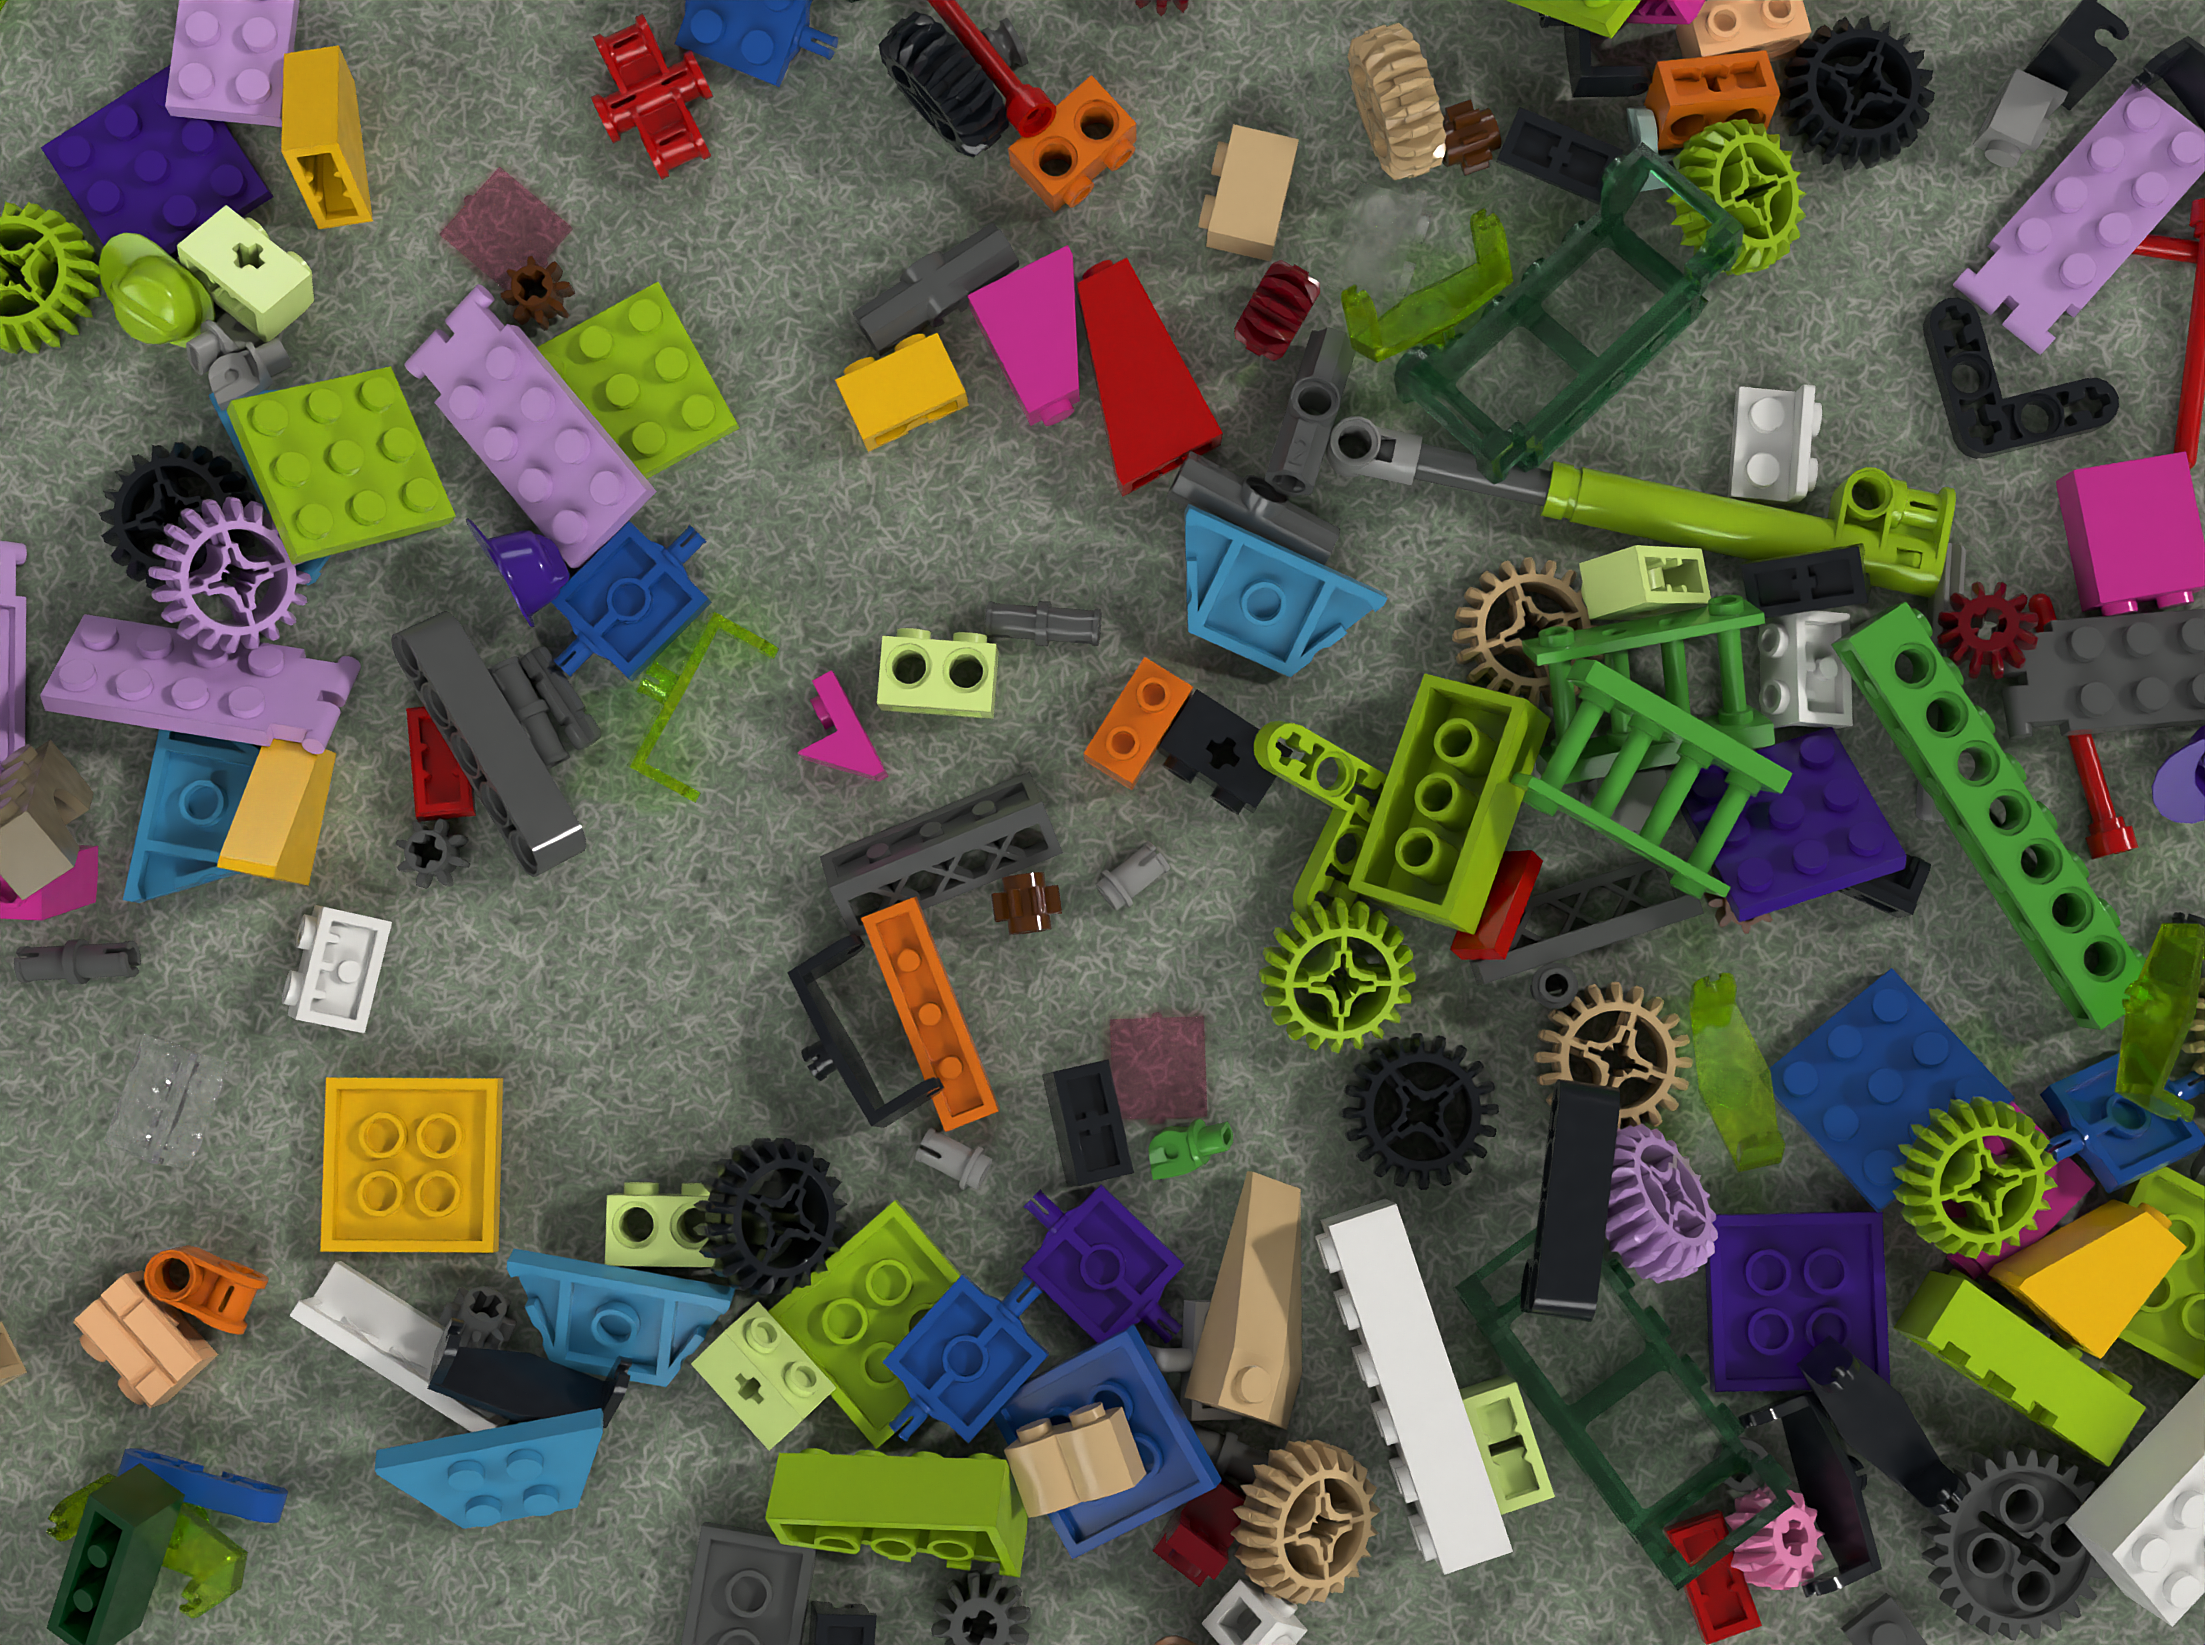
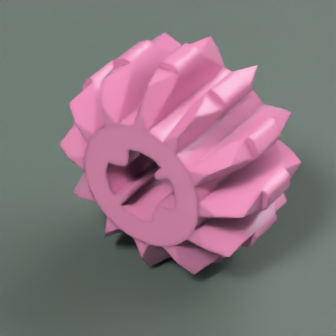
M1770 1486L1759 1487L1758 1490H1754L1750 1494L1735 1498L1736 1513L1725 1517L1726 1522L1732 1529L1731 1537L1723 1543L1734 1549L1735 1553L1731 1561V1567L1744 1571L1745 1582L1752 1583L1757 1587H1771L1772 1590H1790L1791 1587H1798L1799 1582L1814 1578L1812 1563L1824 1559L1817 1548V1539L1825 1533L1815 1529L1814 1521L1817 1516V1510L1805 1505L1803 1494Z

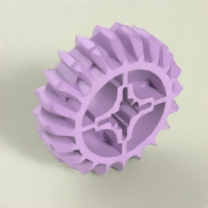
M227 497L221 510L216 501L211 499L203 500V519L192 509L186 508L182 510V520L187 527L182 530L175 525L167 524L164 527V532L167 536L174 539L171 547L162 544H155L153 547V553L166 558L165 566L150 567L148 570L149 576L165 580L166 585L153 590L151 593L152 597L158 602L172 601L164 609L161 616L170 623L181 620L177 633L186 639H190L198 634V645L205 649H212L218 640L221 649L227 653H234L240 640L247 649H258L260 643L259 631L272 641L279 639V630L275 625L277 620L288 625L296 623L294 614L287 611L290 603L302 606L308 603L304 595L295 592L296 584L309 583L312 580L311 576L308 573L296 570L295 566L304 562L292 565L271 514L269 513L264 516V506L262 504L250 501L243 510L240 499ZM245 529L262 543L268 555L263 557L254 555L244 557L238 543L230 540L228 530ZM205 542L207 548L206 562L200 569L189 573L195 553ZM228 564L242 568L239 578L232 577L236 581L233 586L220 582L222 580V573H229L225 569ZM271 578L266 595L256 606L254 597L256 588L261 582ZM200 593L207 596L219 594L223 605L231 609L234 619H210L199 609L192 596Z
M1644 1124L1635 1127L1630 1125L1622 1130L1617 1129L1605 1236L1609 1240V1250L1620 1253L1623 1265L1626 1268L1635 1267L1637 1274L1642 1279L1651 1278L1659 1284L1666 1280L1673 1281L1679 1277L1682 1279L1698 1271V1267L1707 1263V1258L1715 1253L1714 1241L1718 1239V1233L1712 1224L1716 1220V1213L1709 1207L1707 1201L1710 1198V1194L1703 1190L1699 1181L1701 1175L1694 1173L1689 1165V1157H1682L1678 1152L1676 1143L1673 1140L1665 1141L1663 1134L1657 1128L1650 1130Z

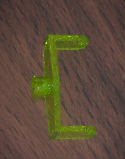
M1482 208L1472 214L1470 218V228L1477 263L1409 294L1379 318H1377L1376 309L1371 297L1364 289L1357 293V286L1353 284L1343 290L1341 302L1352 349L1379 363L1419 343L1425 348L1437 349L1446 346V341L1453 342L1456 337L1453 327L1514 281L1506 234L1498 216L1494 212L1486 216L1487 211L1485 208Z
M716 612L710 613L676 673L658 664L659 662L654 659L647 668L645 674L658 680L659 684L657 685L646 678H642L636 692L659 702V705L626 765L695 803L701 794L699 791L645 762L685 693L717 630L771 659H774L779 651V648Z
M2162 923L2138 980L2132 982L2125 989L2124 994L2129 995L2130 999H2122V1005L2126 1012L2115 1092L2157 1116L2174 1121L2181 1117L2184 1121L2191 1122L2195 1113L2193 1105L2168 1092L2164 1087L2196 1014L2202 960H2205V927L2200 924Z
M1719 973V979L1710 982L1709 976L1700 978L1692 984L1689 1000L1699 1094L1737 1172L1779 1164L1782 1162L1786 1143L1783 1133L1778 1130L1771 1072L1735 1002L1737 993L1735 977L1731 973Z
M107 1473L60 1501L48 1517V1520L55 1523L56 1526L48 1528L46 1533L59 1542L67 1541L77 1534L89 1494L109 1483L117 1476ZM186 1502L182 1503L161 1566L192 1578L181 1594V1597L189 1602L181 1604L179 1611L194 1619L200 1617L242 1588L248 1552L209 1523V1517L204 1507L196 1506L194 1508L193 1504Z

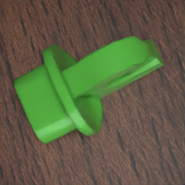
M1196 1119L1190 1123L1189 1127L1169 1126L1160 1130L1152 1139L1148 1148L1153 1180L1187 1174L1207 1164L1211 1155L1228 1151L1234 1141L1229 1122L1206 1126L1202 1119Z

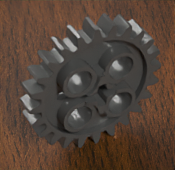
M2018 1443L2013 1453L2011 1450L1998 1444L1994 1446L1993 1461L1978 1452L1972 1453L1974 1471L1969 1472L1958 1465L1953 1467L1954 1474L1966 1487L1963 1500L1957 1502L1953 1496L1947 1499L1945 1503L1950 1507V1512L1943 1515H1934L1939 1518L1937 1526H1928L1921 1529V1534L1936 1543L1935 1547L1921 1553L1924 1560L1934 1566H1938V1568L1930 1573L1928 1580L1940 1589H1944L1939 1599L1952 1609H1957L1955 1615L1971 1626L1976 1623V1627L1988 1635L1993 1636L1998 1631L2010 1640L2016 1641L2021 1629V1631L2032 1638L2038 1639L2041 1632V1621L2058 1632L2062 1630L2059 1613L2066 1611L2076 1618L2081 1616L2079 1607L2075 1602L2079 1595L2091 1600L2096 1599L2095 1592L2087 1584L2090 1577L2103 1579L2108 1575L2102 1568L2095 1565L2096 1560L2065 1524L2091 1496L2090 1492L2095 1484L2091 1480L2077 1474L2078 1467L2062 1458L2058 1460L2057 1455L2043 1448H2040L2036 1453V1450ZM2016 1491L2014 1504L2008 1510H2005L2008 1497ZM1981 1511H1985L1995 1521L2014 1531L2017 1537L2055 1563V1569L2049 1572L2039 1562L2022 1553L2013 1543L1980 1522L1978 1514ZM2059 1524H2062L2060 1539L2054 1544H2050L2053 1530ZM1984 1539V1547L1981 1553L1972 1559L1975 1546ZM2026 1573H2030V1581L2027 1587L2017 1593L2020 1579Z

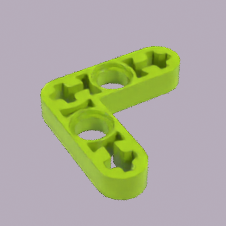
M1285 721L1269 722L1259 730L1254 741V755L1258 763L1265 770L1333 807L1296 884L1293 893V907L1295 911L1301 914L1304 920L1311 918L1313 915L1310 905L1314 901L1317 892L1321 891L1324 892L1323 894L1326 898L1330 899L1329 905L1324 909L1326 913L1330 912L1331 904L1335 897L1344 900L1349 912L1357 894L1347 888L1377 804L1375 807L1369 806L1367 799L1350 791L1354 784L1372 789L1373 795L1378 797L1379 801L1388 775L1301 725ZM1279 738L1286 739L1285 744L1297 752L1305 753L1301 761L1281 756V751L1275 747ZM1332 757L1338 766V775L1333 785L1323 789L1317 780L1318 766L1324 759ZM1351 833L1356 840V853L1352 860L1341 864L1336 856V846L1342 836ZM1326 870L1342 873L1344 876L1341 881L1335 880V877L1325 875Z

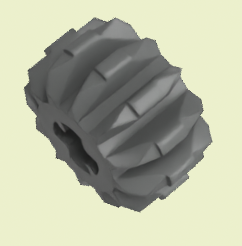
M971 1570L968 1575V1592L960 1582L952 1579L946 1587L952 1600H936L933 1610L945 1619L934 1623L931 1632L933 1637H951L944 1645H1010V1643L1026 1645L1029 1633L1017 1625L1030 1620L1031 1611L1029 1607L1025 1606L1010 1608L1018 1601L1022 1590L1018 1585H1015L1001 1595L998 1591L1001 1587L1003 1575H999V1572L993 1573L989 1588L981 1587L979 1571ZM980 1610L987 1611L991 1614L989 1624L997 1623V1627H986L983 1634H976L971 1631L973 1621L966 1622L965 1617L976 1618Z

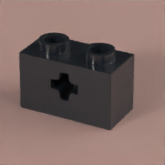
M1196 689L1159 746V753L1167 757L1162 765L1165 769L1189 784L1192 783L1195 777L1201 779L1214 788L1210 797L1239 815L1243 807L1254 813L1277 778L1276 775L1265 770L1258 763L1254 755V741L1260 729ZM1276 742L1275 747L1281 751V756L1290 758L1293 751L1282 743ZM1224 744H1228L1234 748L1231 758L1237 763L1236 766L1233 767L1225 763L1219 770L1212 767L1213 755L1208 751V748L1211 746L1214 749L1220 750Z

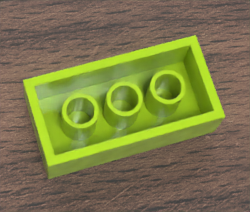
M1424 673L1347 889L1378 906L1475 935L1525 794L1524 790L1510 783L1515 772L1532 774L1551 719L1527 699Z

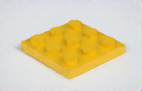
M326 1077L320 1252L494 1253L499 1251L503 1078Z

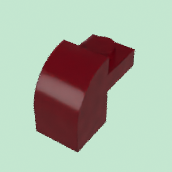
M1223 1477L1216 1488L1178 1506L1160 1533L1152 1550L1198 1587L1203 1584L1208 1576L1215 1580L1228 1563V1548L1236 1539L1230 1533L1241 1524V1518L1232 1509L1244 1505L1247 1495Z

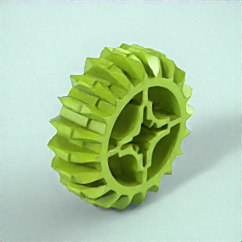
M1733 119L1723 124L1722 122H1717L1704 128V131L1693 135L1689 140L1683 142L1684 150L1672 158L1677 170L1666 178L1668 183L1675 189V193L1666 202L1675 206L1677 217L1671 224L1681 226L1684 232L1680 245L1694 246V261L1707 262L1710 272L1719 271L1726 272L1727 276L1733 274L1740 276L1767 269L1769 265L1776 263L1777 260L1790 253L1792 241L1801 237L1796 224L1804 219L1806 215L1799 207V200L1807 194L1798 189L1796 178L1802 171L1793 170L1791 167L1790 159L1793 151L1780 150V134H1767L1764 123L1749 124L1747 119Z
M5 201L2 216L0 215V348L7 353L17 354L22 347L30 354H39L42 340L52 348H61L58 331L63 329L70 335H79L77 325L71 320L76 314L83 318H93L92 311L83 304L84 298L93 299L101 297L99 289L87 282L99 277L100 270L99 266L90 261L96 253L93 246L86 240H83V231L74 223L66 222V218L56 210L48 209L45 212L38 204L30 202L22 210L15 203ZM39 240L34 245L29 242L19 250L9 251L6 249L20 241ZM11 264L21 270L25 276L24 280L32 288V291L21 284L18 279L19 275L11 268ZM58 272L56 284L54 286V289L51 290L52 279ZM34 304L37 306L33 311L23 315L3 316L8 310L14 313L23 305Z
M1335 897L1331 904L1330 912L1326 913L1319 901H1312L1310 910L1313 916L1304 920L1300 913L1292 911L1290 919L1295 928L1291 932L1284 928L1275 927L1273 935L1281 947H1264L1262 954L1271 966L1259 970L1261 982L1269 986L1262 991V999L1266 1006L1274 1007L1270 1015L1275 1024L1279 1026L1287 1024L1286 1032L1292 1040L1297 1041L1306 1035L1307 1045L1316 1051L1327 1038L1331 1051L1339 1054L1343 1047L1344 1039H1350L1355 1049L1362 1050L1364 1046L1362 1035L1371 1031L1375 1038L1383 1040L1384 1031L1380 1023L1384 1019L1391 1023L1400 1024L1401 1016L1393 1007L1394 1004H1411L1412 996L1402 986L1416 981L1415 972L1411 967L1406 966L1407 963L1413 960V952L1408 945H1400L1404 934L1397 925L1388 927L1389 918L1383 911L1378 910L1369 916V907L1365 902L1358 900L1348 912L1344 900ZM1348 937L1362 939L1376 947L1380 963L1368 964L1365 958L1352 957V950L1348 945ZM1324 941L1323 948L1319 954L1313 958L1303 959L1313 947ZM1341 963L1347 974L1345 977L1340 975L1341 980L1334 983L1333 989L1327 977L1329 974L1335 977L1333 971L1340 968ZM1294 988H1306L1308 993L1322 994V999L1327 1006V1013L1311 1010L1295 999ZM1370 992L1363 1001L1351 1008L1356 997Z
M1972 1096L1969 1104L1961 1099H1950L1947 1113L1938 1108L1929 1109L1931 1124L1927 1128L1920 1124H1910L1914 1135L1917 1136L1912 1146L1910 1144L1898 1145L1900 1152L1908 1157L1905 1164L1892 1168L1895 1176L1904 1181V1183L1892 1191L1896 1195V1199L1905 1204L1900 1213L1905 1221L1915 1226L1914 1230L1920 1238L1928 1243H1935L1937 1248L1947 1254L1959 1252L1967 1258L1977 1259L1982 1250L1988 1255L1999 1256L2002 1241L2010 1246H2021L2019 1231L2023 1227L2030 1231L2039 1230L2035 1220L2032 1219L2037 1209L2040 1211L2052 1210L2048 1202L2042 1198L2044 1191L2058 1187L2054 1178L2045 1174V1172L2057 1164L2053 1159V1155L2044 1151L2050 1141L2046 1139L2043 1133L2035 1129L2036 1124L2029 1116L2014 1111V1107L2005 1102L1994 1101L1992 1103L1984 1097ZM1998 1136L2004 1144L2006 1154L1997 1156L1992 1153L1991 1150L1984 1147L1982 1137ZM1952 1199L1964 1206L1967 1217H1948L1943 1208L1942 1201Z

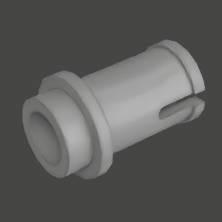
M1145 842L1143 847L1113 871L1109 872L1105 869L1101 872L1102 879L1095 885L1114 910L1117 911L1123 905L1130 908L1134 904L1132 901L1134 896L1164 872L1166 873L1171 869L1160 852L1156 855L1155 851L1157 849L1151 842Z
M933 1127L927 1131L921 1142V1145L924 1146L923 1149L919 1148L915 1156L916 1161L923 1162L960 1181L959 1188L963 1190L967 1186L978 1190L992 1163V1158L984 1155V1148L978 1146L976 1150H973L938 1132Z

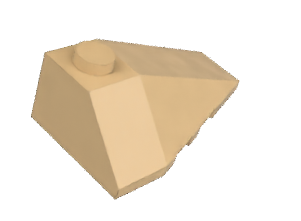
M1247 1171L1184 1398L1287 1430L1302 1375L1301 1189L1264 1175Z

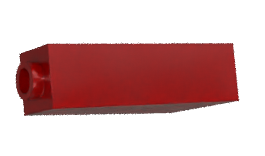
M1127 257L1115 264L1111 260L1095 264L1082 275L1084 280L1077 283L1078 301L1115 479L1122 497L1179 468L1190 451L1201 456L1221 446L1223 435Z

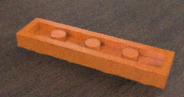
M917 896L862 917L861 920L924 1080L932 1077L939 1078L944 1086L943 1091L932 1098L944 1131L953 1130L998 1112L1000 1107Z

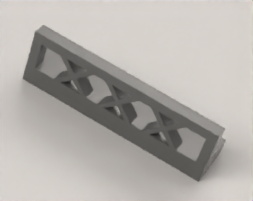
M1029 771L822 855L820 860L828 888L850 934L860 936L867 933L861 920L864 916L917 896L921 909L924 910L1063 852ZM1039 823L1045 840L1026 848L1009 845L1016 832ZM976 848L990 852L984 865L972 870L957 866L962 855ZM925 870L937 874L932 885L920 891L904 887L909 876L919 871ZM868 892L884 895L878 908L858 916L855 915L849 902L850 899Z
M1644 860L1529 897L1506 959L1469 960L1477 986L1704 914L1700 899L1694 898L1672 885L1671 888L1675 899L1656 905L1634 895L1633 893L1643 873L1660 868L1649 860ZM1666 871V874L1670 882L1673 874ZM1632 877L1626 890L1612 884L1613 882ZM1600 886L1622 897L1612 919L1599 922L1579 912L1589 890ZM1579 893L1572 908L1558 901ZM1629 901L1644 908L1623 915ZM1549 904L1568 914L1559 935L1547 940L1525 929L1535 907ZM1575 918L1590 925L1569 932ZM1521 935L1536 942L1514 950Z

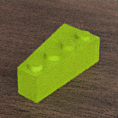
M1952 1269L1949 1275L1930 1270L1893 1329L2088 1459L2110 1467L2146 1409L2143 1404L2128 1395L2133 1386L2100 1367L2098 1372L2094 1371L2080 1361L2083 1355L2081 1351L2055 1335L2051 1334L2049 1338L2031 1326L2033 1320L2005 1302L1999 1304L1982 1292L1984 1288L1965 1274L1955 1269Z
M806 1448L799 1453H779L765 1516L777 1539L784 1545L856 1555L860 1551L861 1544L870 1545L873 1551L888 1557L890 1560L911 1562V1558L917 1552L946 1559L947 1568L968 1571L971 1569L972 1560L1000 1564L999 1575L1020 1578L1028 1526V1516L1007 1460L999 1459L994 1455L986 1453H975L968 1458H943L936 1453L926 1451L916 1452L911 1457L887 1456L875 1450H860L855 1455L830 1454L817 1448Z

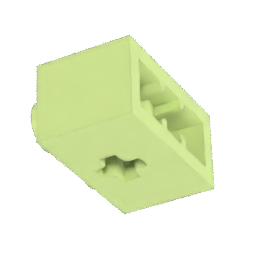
M227 205L177 245L180 264L204 283L213 302L265 343L274 339L302 315L314 301L312 271L307 263L295 252L288 251L286 253L269 239L268 234L259 223L249 217L243 219Z
M1635 545L1579 563L1583 582L1581 593L1588 609L1589 619L1635 620L1707 606L1708 600L1711 599L1701 548Z
M759 1302L754 1304L730 1325L691 1363L769 1451L836 1389L835 1385Z

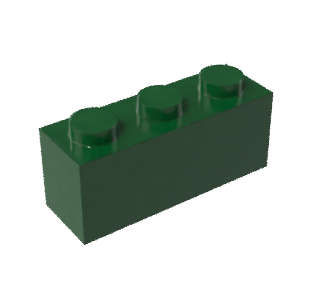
M141 1463L89 1494L47 1629L68 1645H115L142 1625L185 1494Z

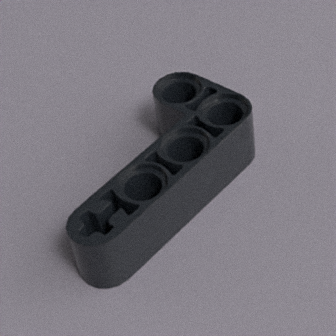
M1563 1079L1556 1081L1550 1110L1533 1258L1527 1259L1522 1276L1520 1293L1521 1312L1586 1322L1593 1320L1598 1300L1620 1110V1091L1618 1087Z

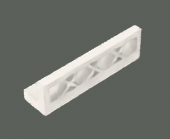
M342 1261L335 1262L314 1297L300 1300L290 1314V1317L471 1432L506 1426L510 1420L427 1389L434 1353L446 1327Z

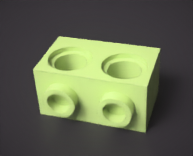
M900 628L897 629L896 637L882 636L877 705L881 711L994 719L999 651L996 644L987 643L986 635L957 632L953 634V641L930 639V631ZM909 657L923 660L926 663V671L919 681L905 684L896 679V669L901 661ZM965 661L975 662L983 668L981 680L975 686L969 688L959 687L952 682L953 670L958 664Z
M624 1182V1193L607 1195L605 1265L712 1267L715 1259L706 1258L699 1252L709 1238L707 1237L705 1240L694 1239L685 1229L687 1213L692 1208H696L694 1204L700 1200H708L710 1192L705 1189L702 1183H682L681 1194L659 1193L658 1182ZM636 1207L647 1210L653 1218V1230L647 1239H639L629 1231L628 1216Z
M1507 1374L1459 1389L1500 1514L1503 1515L1554 1498L1555 1495L1517 1382Z

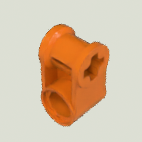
M190 1245L161 1251L151 1258L144 1272L145 1286L153 1297L196 1316L211 1327L238 1335L244 1334L248 1324L244 1318L257 1290L265 1289L269 1281L266 1275L238 1262L224 1260L203 1249ZM175 1258L183 1261L189 1269L190 1277L185 1288L178 1287L170 1278L169 1269Z

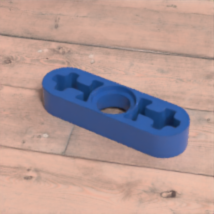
M129 1448L124 1451L117 1477L141 1463L185 1494L183 1502L257 1522L277 1523L280 1521L288 1491L285 1488L224 1471L221 1477L203 1472V1465L145 1449Z

